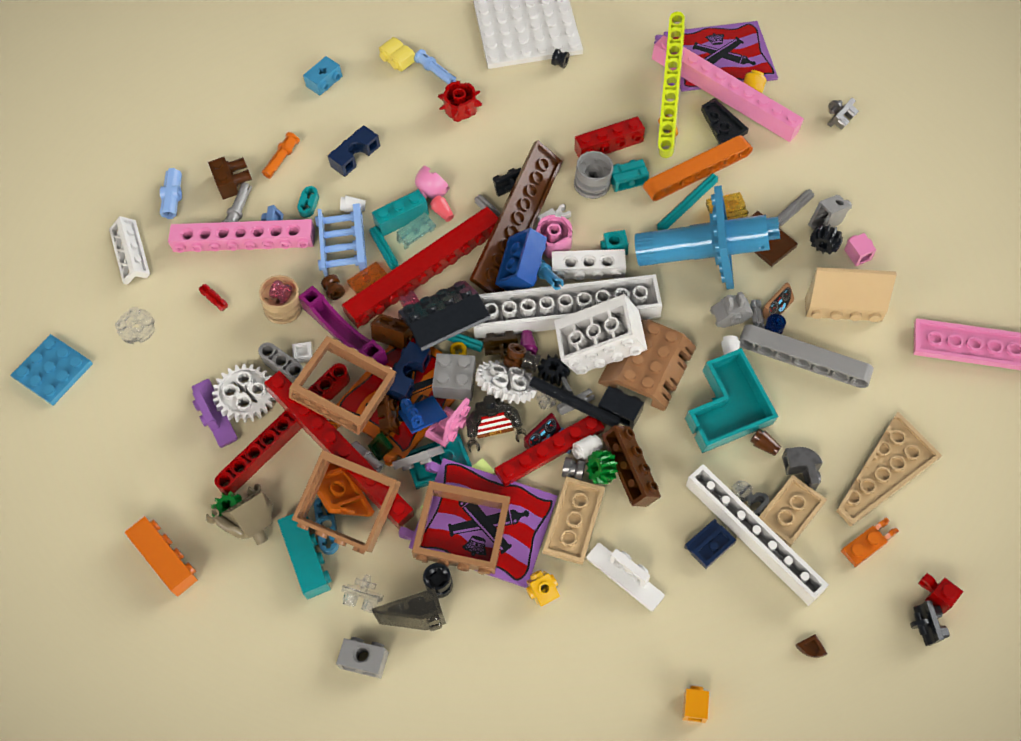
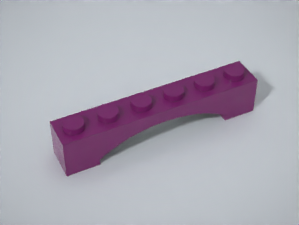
M311 286L299 295L302 308L335 339H338L348 347L355 348L365 356L374 358L384 366L388 363L385 350L373 339L366 338L345 321L329 304L324 295L314 286Z

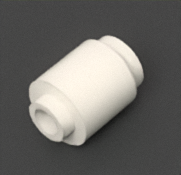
M589 435L573 444L572 454L576 459L584 461L588 459V456L592 455V452L603 448L602 442L597 435Z

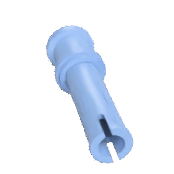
M420 49L415 54L414 61L422 64L425 70L432 71L447 84L456 81V77L440 66L434 57L427 55L424 49Z

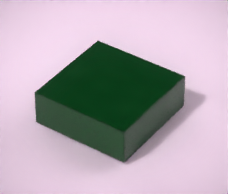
M383 432L377 434L368 445L379 461L383 460L384 456L394 448Z

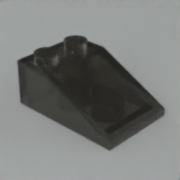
M435 588L372 608L375 618L382 625L435 631L446 624Z

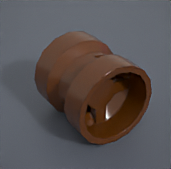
M328 275L321 281V285L326 290V295L330 300H337L344 295L345 289L340 284L337 275Z
M510 343L507 348L508 354L505 355L503 364L508 368L517 367L520 369L523 362L522 358L525 357L527 351L526 348L517 343Z

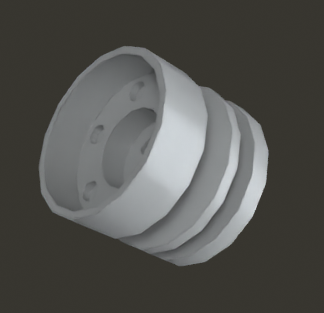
M598 151L582 154L577 160L574 179L575 190L581 196L590 199L601 198L609 191L613 172L612 160L606 154Z

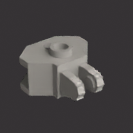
M738 292L734 296L727 295L710 309L711 314L716 317V326L722 328L741 324L753 316L750 304L742 292Z

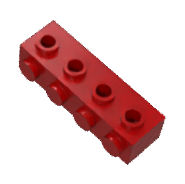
M636 116L575 136L574 150L578 158L590 151L608 154L643 142L645 127L639 117Z

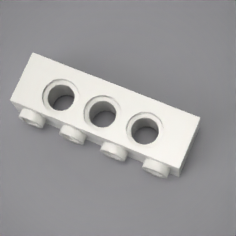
M625 249L552 251V272L562 280L625 278Z

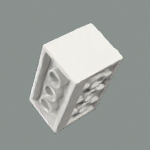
M625 294L554 320L561 361L577 375L585 374L595 368H602L612 362L622 361L623 358L639 355L647 350L639 310Z

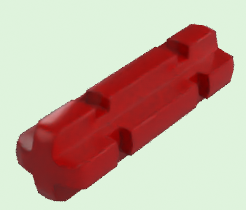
M207 284L199 287L200 293L206 296L220 311H224L228 307L227 302L221 299Z

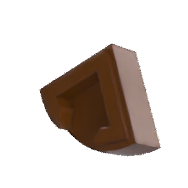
M816 634L795 645L800 652L809 657L820 658L828 654Z

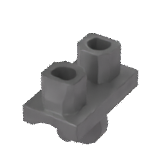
M851 98L845 105H842L843 102L841 100L831 101L828 105L829 113L835 114V116L827 124L830 127L835 124L842 130L850 122L844 114L851 120L859 112L853 106L856 100Z

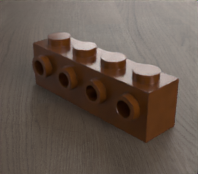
M614 425L601 436L607 450L612 455H615V462H618L616 465L617 473L631 505L647 507L661 497L658 485L650 473V467L646 464L642 455V449L637 444L633 430L628 426Z

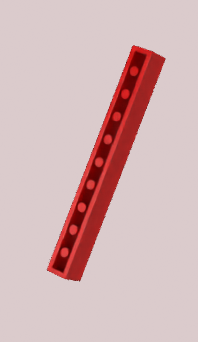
M485 207L343 303L342 307L345 315L357 329L362 325H366L376 315L382 314L385 309L398 303L401 298L411 294L414 289L427 283L430 278L440 274L449 265L455 264L459 258L468 255L478 245H482L489 239L498 217L488 207Z
M280 370L264 382L267 392L324 451L376 471L324 416L289 398V388L292 383ZM340 467L362 492L381 509L389 486ZM397 493L387 518L400 529L414 517V510Z

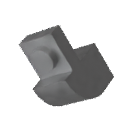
M806 447L786 448L782 455L786 475L803 473L805 484L816 491L821 483L819 469L823 462L820 456Z

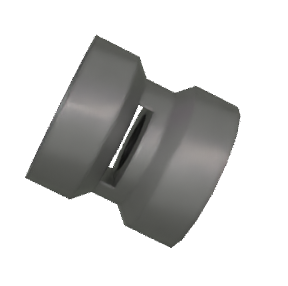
M566 457L562 477L574 476L575 479L582 481L586 461L579 460L575 463L572 458Z

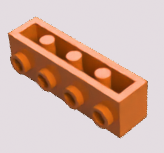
M144 516L124 533L170 591L178 597L198 581L194 576L196 570L189 562L185 564L182 561L184 556L178 548L172 549L170 545L173 542L165 533L163 535L159 533L161 527L154 519L149 521Z

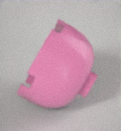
M424 165L416 175V187L425 199L427 197L434 199L439 195L443 197L450 187L436 172H428L430 168Z

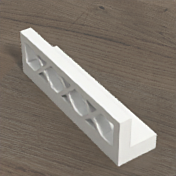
M119 216L109 231L123 284L128 285L135 276L147 278L150 275L136 220Z

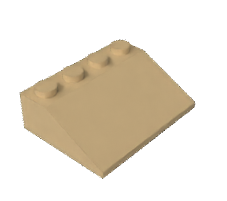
M817 267L805 297L806 317L814 319L831 318L833 320L850 319L852 321L868 320L871 322L883 321L888 311L897 273L896 271Z

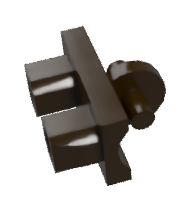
M505 331L503 333L504 336L496 337L494 333H487L486 338H483L485 356L500 354L501 360H503L504 354H508V345L510 343L518 344L517 335H514L513 331Z

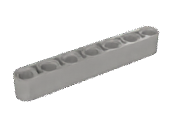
M751 324L744 326L739 339L740 346L744 349L859 388H867L869 386L874 369L868 363Z

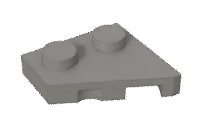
M438 446L394 461L392 464L394 470L402 467V470L405 471L414 468L413 463L420 462V465L432 462L431 457L445 452L443 446Z

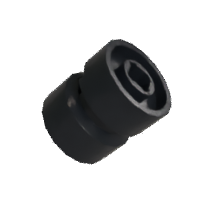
M433 563L425 569L423 581L428 593L435 598H444L449 595L453 588V580L448 567L441 563Z

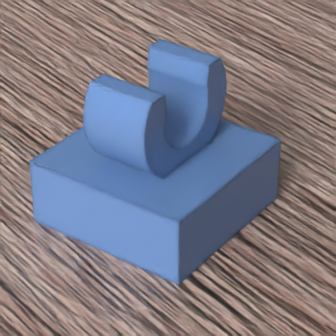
M274 205L268 206L267 213L262 214L261 221L283 220L284 214Z

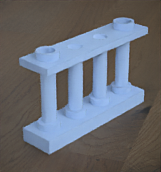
M360 203L353 204V212L344 215L324 217L322 210L317 209L318 216L315 217L316 226L319 227L321 260H318L319 270L323 271L326 277L328 276V268L355 264V266H359L360 272H368L363 215ZM345 221L354 222V226H351V228L325 231V224ZM353 235L356 238L352 243L326 246L327 238ZM346 250L357 251V255H354V257L327 261V253Z

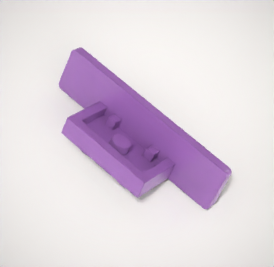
M206 379L193 385L192 394L195 400L192 402L196 410L201 411L202 415L199 417L204 427L209 426L219 447L223 448L237 441L238 437L227 415L222 416L221 411H217L216 405H214L212 395L214 388L211 381Z

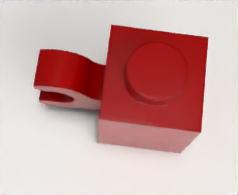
M928 573L918 582L921 587L930 592L925 601H932L933 605L941 606L943 614L953 607L964 592L945 577L937 583Z

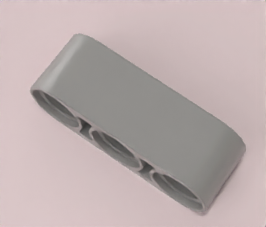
M266 342L260 345L258 352L263 363L276 373L280 370L293 384L298 375H293L295 373L300 374L303 370L302 365L272 343Z

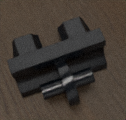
M512 168L503 176L497 175L493 177L498 197L512 190L521 168Z
M925 601L923 604L913 607L916 621L911 622L910 625L912 629H919L925 646H931L950 636L948 628L940 626L938 621L943 614L941 606L933 605L932 601Z

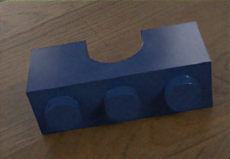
M363 125L347 140H344L340 146L331 151L328 155L330 166L344 177L357 167L354 154L362 152L370 156L380 147L379 137Z
M409 341L407 347L402 349L399 361L395 362L392 367L396 371L394 383L386 393L389 397L399 402L404 398L410 399L415 390L414 380L406 377V375L411 371L425 372L432 359L430 348L421 351L416 343Z

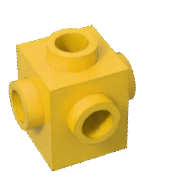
M539 570L532 573L530 579L526 580L529 586L526 588L529 597L535 599L536 603L541 607L560 597L556 589L558 583L553 574L549 575V573Z

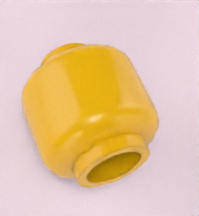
M751 70V72L745 75L743 83L762 93L766 84V78L764 73Z

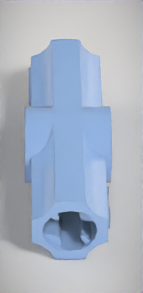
M169 168L166 171L164 186L160 187V197L162 200L160 215L167 219H173L177 215L178 201L182 200V190L180 187L182 173L175 168Z

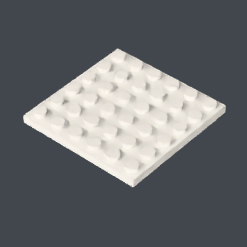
M473 0L488 69L552 59L555 49H560L561 52H569L570 56L583 54V47L569 0Z

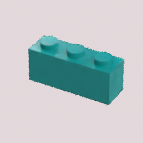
M419 189L372 212L374 224L379 228L383 237L429 214L427 201Z

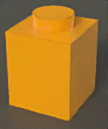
M690 686V689L686 688L682 720L705 723L708 720L709 691H703V687Z

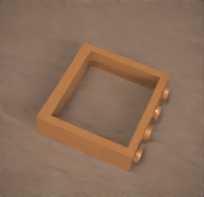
M326 336L290 386L289 398L360 435L394 383L396 371L387 365L380 364L370 356L359 353L355 348L342 344L338 339ZM327 350L383 379L380 387L360 417L302 387Z
M322 450L292 520L298 522L297 526L308 531L309 527L316 530L315 534L327 539L329 535L335 538L334 542L339 545L346 546L348 543L354 546L352 550L361 554H364L365 551L372 553L401 482ZM330 463L389 486L366 543L306 518Z
M429 481L412 549L413 558L422 561V563L433 561L444 564L446 567L449 565L457 566V569L461 571L477 570V573L481 575L495 574L510 505V497ZM433 496L501 509L490 562L421 548Z

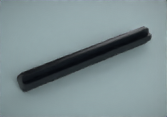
M534 376L530 381V387L611 427L618 425L620 422L619 417Z

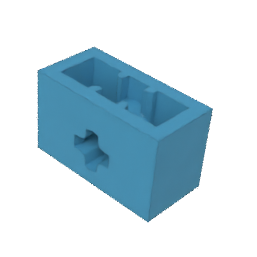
M327 56L303 75L306 87L319 96L343 77L340 65Z

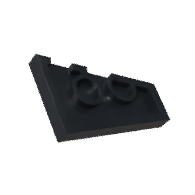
M715 98L702 105L701 111L719 145L736 136H744L748 133L749 128Z

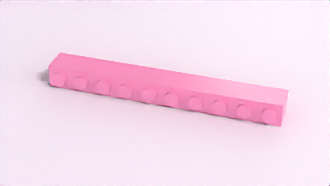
M665 35L654 44L652 59L664 67L668 39ZM683 47L681 77L788 142L797 135L804 118Z

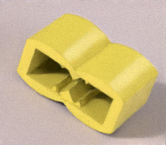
M392 37L379 47L380 58L384 62L390 63L395 70L397 69L402 72L415 62L413 50L403 45L395 37Z

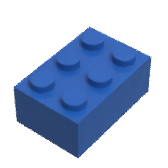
M531 227L510 236L495 284L506 291L533 287L537 281V273L542 263L543 252L546 249L547 237Z

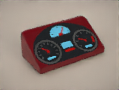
M550 413L524 437V447L527 450L561 430L554 414Z

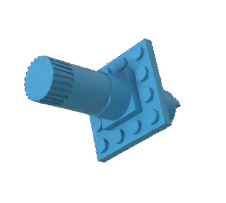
M722 185L714 186V194L711 195L713 210L712 214H710V222L635 234V252L638 265L646 266L715 257L716 265H719L722 283H726L727 290L734 289L731 255L770 250L769 240L780 239L778 216L766 218L765 214L727 220Z

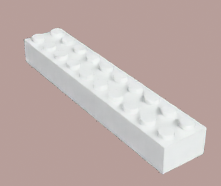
M656 274L565 284L563 287L559 285L561 287L559 290L548 286L479 294L491 319L475 326L474 335L475 339L486 338L487 333L504 336L503 333L505 331L521 334L524 330H531L532 332L556 330L554 320L623 294L638 308L641 320L660 318L662 302Z

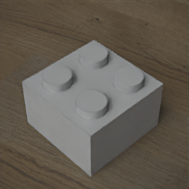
M437 353L432 383L434 398L464 400L467 397L472 401L476 372L475 356Z

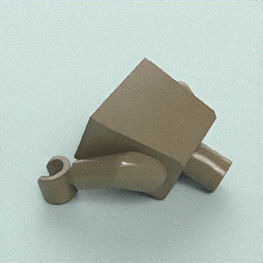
M255 484L254 490L248 487L247 498L222 512V516H219L218 509L213 508L211 512L215 517L206 514V521L210 524L216 523L225 532L237 538L249 539L253 537L256 544L260 545L268 540L263 529L272 524V502L263 492H260L261 486Z

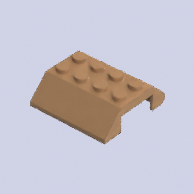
M649 319L641 320L647 350L639 355L623 358L622 361L607 364L598 383L612 388H617L618 385L651 398L652 407L665 411L672 398L667 390L671 392L676 390V386H678L687 367L684 361H690L696 346L681 332Z

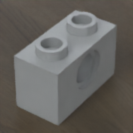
M351 637V640L344 638L336 665L343 670L381 679L389 654L384 645L378 642L366 644L363 643L364 640L357 637ZM362 652H368L366 660H358Z

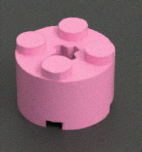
M548 215L538 222L536 231L547 237L544 255L552 258V251H569L571 249L572 225L568 219L563 216L560 218L555 217V215Z

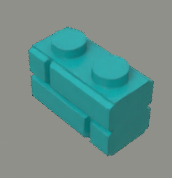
M643 159L631 160L621 165H613L611 184L614 192L642 186L649 179V172L645 167Z

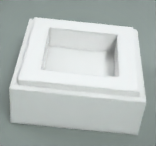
M311 341L292 344L294 360L302 363L308 362L313 356Z

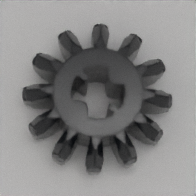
M822 224L813 230L810 241L812 243L811 246L816 247V251L820 250L822 254L825 252L831 254L839 249L843 242L842 232L837 231V227L833 228L830 224L828 226Z
M548 354L547 360L541 359V364L537 367L539 371L538 377L552 385L556 383L560 386L561 378L565 377L567 380V376L570 375L569 367L561 361V358L558 359L557 354H555L554 358H551Z

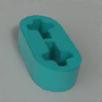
M313 186L303 189L297 205L300 216L304 218L311 217L314 214L319 200L318 191Z

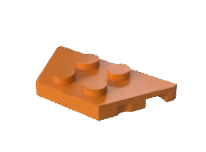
M330 463L317 492L328 513L371 517L375 511L361 489L339 466Z

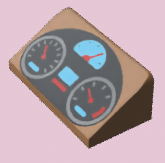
M788 282L764 305L763 317L771 323H774L794 301V295Z

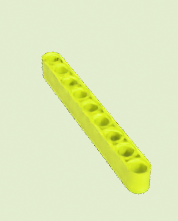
M678 11L672 13L669 18L658 138L659 154L663 158L671 157L675 147L685 33V17L683 13ZM665 130L671 131L670 133H664ZM664 146H669L670 148H669V149H663L662 147H664Z

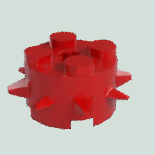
M451 82L445 87L444 93L438 94V98L444 103L439 109H444L453 121L460 122L476 114L477 107L482 106V103L476 99L480 90L475 91V88L470 83Z

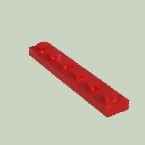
M587 416L495 467L494 472L506 487L565 454L570 449L572 450L575 442L589 435L593 436L604 432L605 427L601 421Z

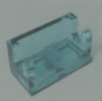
M423 213L397 231V241L399 244L402 242L406 250L410 244L429 231H434L436 225L426 213Z

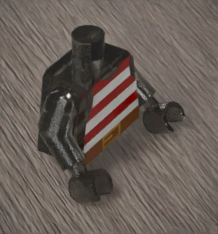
M487 395L482 402H477L475 410L471 412L466 420L467 436L470 437V440L467 442L468 450L471 452V446L476 444V449L479 452L480 445L475 438L476 436L477 439L514 431V428H516V441L520 442L518 435L524 434L526 436L527 432L521 427L523 424L518 410L509 403L502 402L500 398L495 399L493 395Z

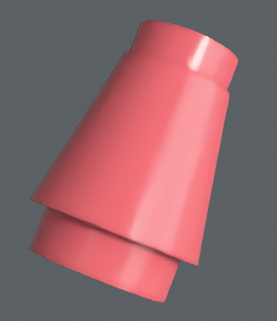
M440 195L432 199L430 202L431 209L446 222L452 220L454 214L446 199Z

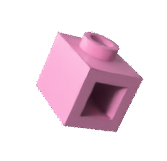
M865 233L850 237L844 249L855 266L872 260L876 252L871 239H868Z

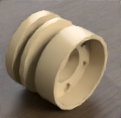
M275 275L269 277L261 284L259 296L264 314L268 320L276 324H287L296 320L301 314L300 294L294 279L285 275Z

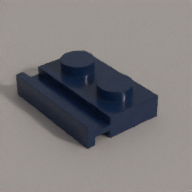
M714 519L687 542L684 548L688 549L691 555L707 569L736 543V539Z

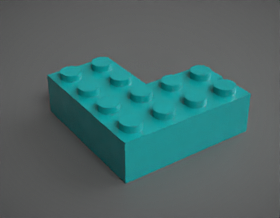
M740 348L706 362L702 371L717 399L689 410L685 420L692 434L696 433L694 438L701 452L705 453L756 432L759 428L763 429L773 425L779 416L745 353Z

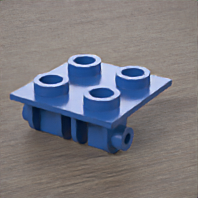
M430 396L415 404H412L410 399L404 398L400 404L402 410L398 411L412 434L448 417L434 396Z

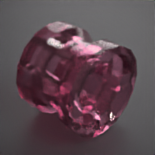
M276 280L270 288L269 296L278 298L280 302L285 303L291 296L292 286L284 285L282 281Z
M412 290L408 292V295L399 297L402 307L419 302L418 297Z

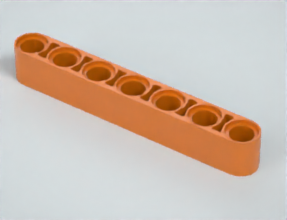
M742 135L736 136L648 179L643 184V189L653 201L660 200L747 157L752 152L753 147Z

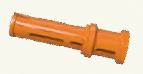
M287 132L286 138L278 144L277 152L262 170L265 177L272 178L285 157L290 155L293 147L300 142L295 134Z

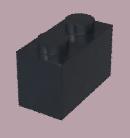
M608 386L598 404L599 408L619 417L620 424L631 429L634 428L644 406V402L640 398L627 395L621 389Z

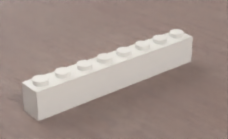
M704 464L688 477L686 487L808 606L825 591L829 584Z

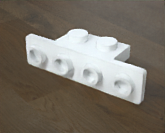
M597 543L587 555L586 559L650 611H654L664 598V593L649 582L650 575L648 570L641 564H635L631 560L630 555L625 551L620 552L618 549H615L612 553L601 543Z

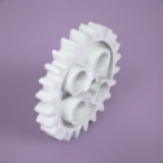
M490 360L488 363L483 362L482 365H479L475 375V381L478 382L477 386H482V391H487V395H494V399L499 397L502 402L504 400H507L510 404L512 401L516 404H519V401L522 403H526V400L530 402L531 398L534 399L537 392L536 389L529 386L533 378L531 377L532 373H526V369H519L517 367L508 368L503 364V361L502 363L497 360L494 363Z
M243 364L242 369L235 365L234 371L228 368V374L221 373L223 379L217 378L218 385H213V402L216 405L217 411H221L222 416L227 415L228 420L235 417L236 423L239 422L240 418H243L244 423L247 422V418L254 422V416L256 415L261 419V412L268 414L267 407L273 408L272 402L276 401L267 392L264 384L272 376H268L266 370L261 372L260 366L254 370L253 364L249 368H246V365ZM256 391H262L260 394H255ZM234 392L233 395H227L228 393ZM242 404H248L246 407H241Z

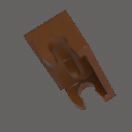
M379 314L371 322V336L374 341L399 349L407 347V340L412 341V332L403 320Z

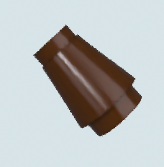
M760 428L750 440L753 446L773 456L782 447L766 430L763 431Z

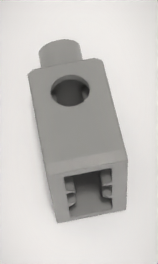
M840 195L820 201L808 225L813 230L822 224L826 226L830 224L831 227L835 228L843 222L847 212L852 208L851 202L844 200Z

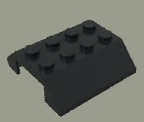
M466 281L456 282L452 287L441 289L436 294L430 297H423L419 302L406 305L398 311L399 319L403 320L411 330L415 342L421 351L491 319L478 292Z

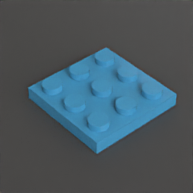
M50 334L10 376L54 406L93 363Z

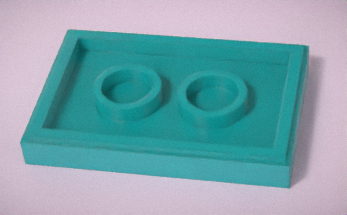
M459 433L453 442H449L446 447H443L445 453L431 457V460L441 465L443 458L472 467ZM433 442L411 450L406 457L441 445ZM420 462L413 463L414 468L409 469L416 490L428 486L429 481H434L437 475L436 473L427 472L425 464L420 465Z

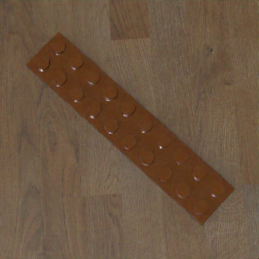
M539 140L533 143L469 279L486 293L505 291L495 283L508 238L530 227L533 229L563 162Z

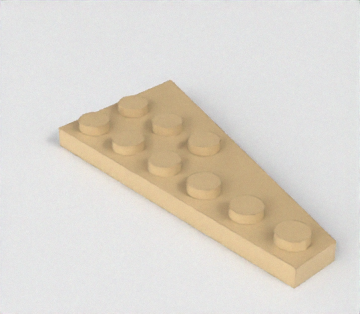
M897 412L836 512L852 527L939 460L942 455Z

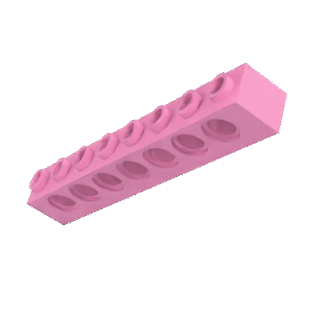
M312 219L171 224L168 243L173 252L179 253L187 251L314 247L315 228Z

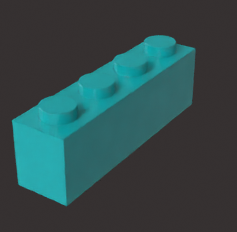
M293 513L277 521L302 593L308 600L331 590L329 583L332 582L328 570L324 571L322 564L325 563L322 553L316 550L315 546L319 544L315 534H311L310 530L307 531L298 527V522L292 520Z

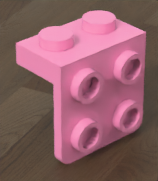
M466 397L455 411L446 406L444 412L448 417L432 424L427 429L425 437L443 447H446L449 442H453L457 437L459 429H464L468 422L466 416L471 409L469 406L470 399Z

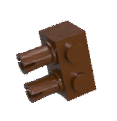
M225 157L208 162L223 200L237 195L239 184L252 180L248 169L233 175V172L247 168L243 157L231 162L226 161Z

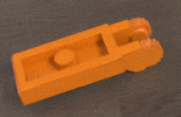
M886 517L876 526L873 525L850 542L841 552L857 567L886 545L888 540L895 536L899 530L897 528L891 529L883 536L879 530L890 522Z

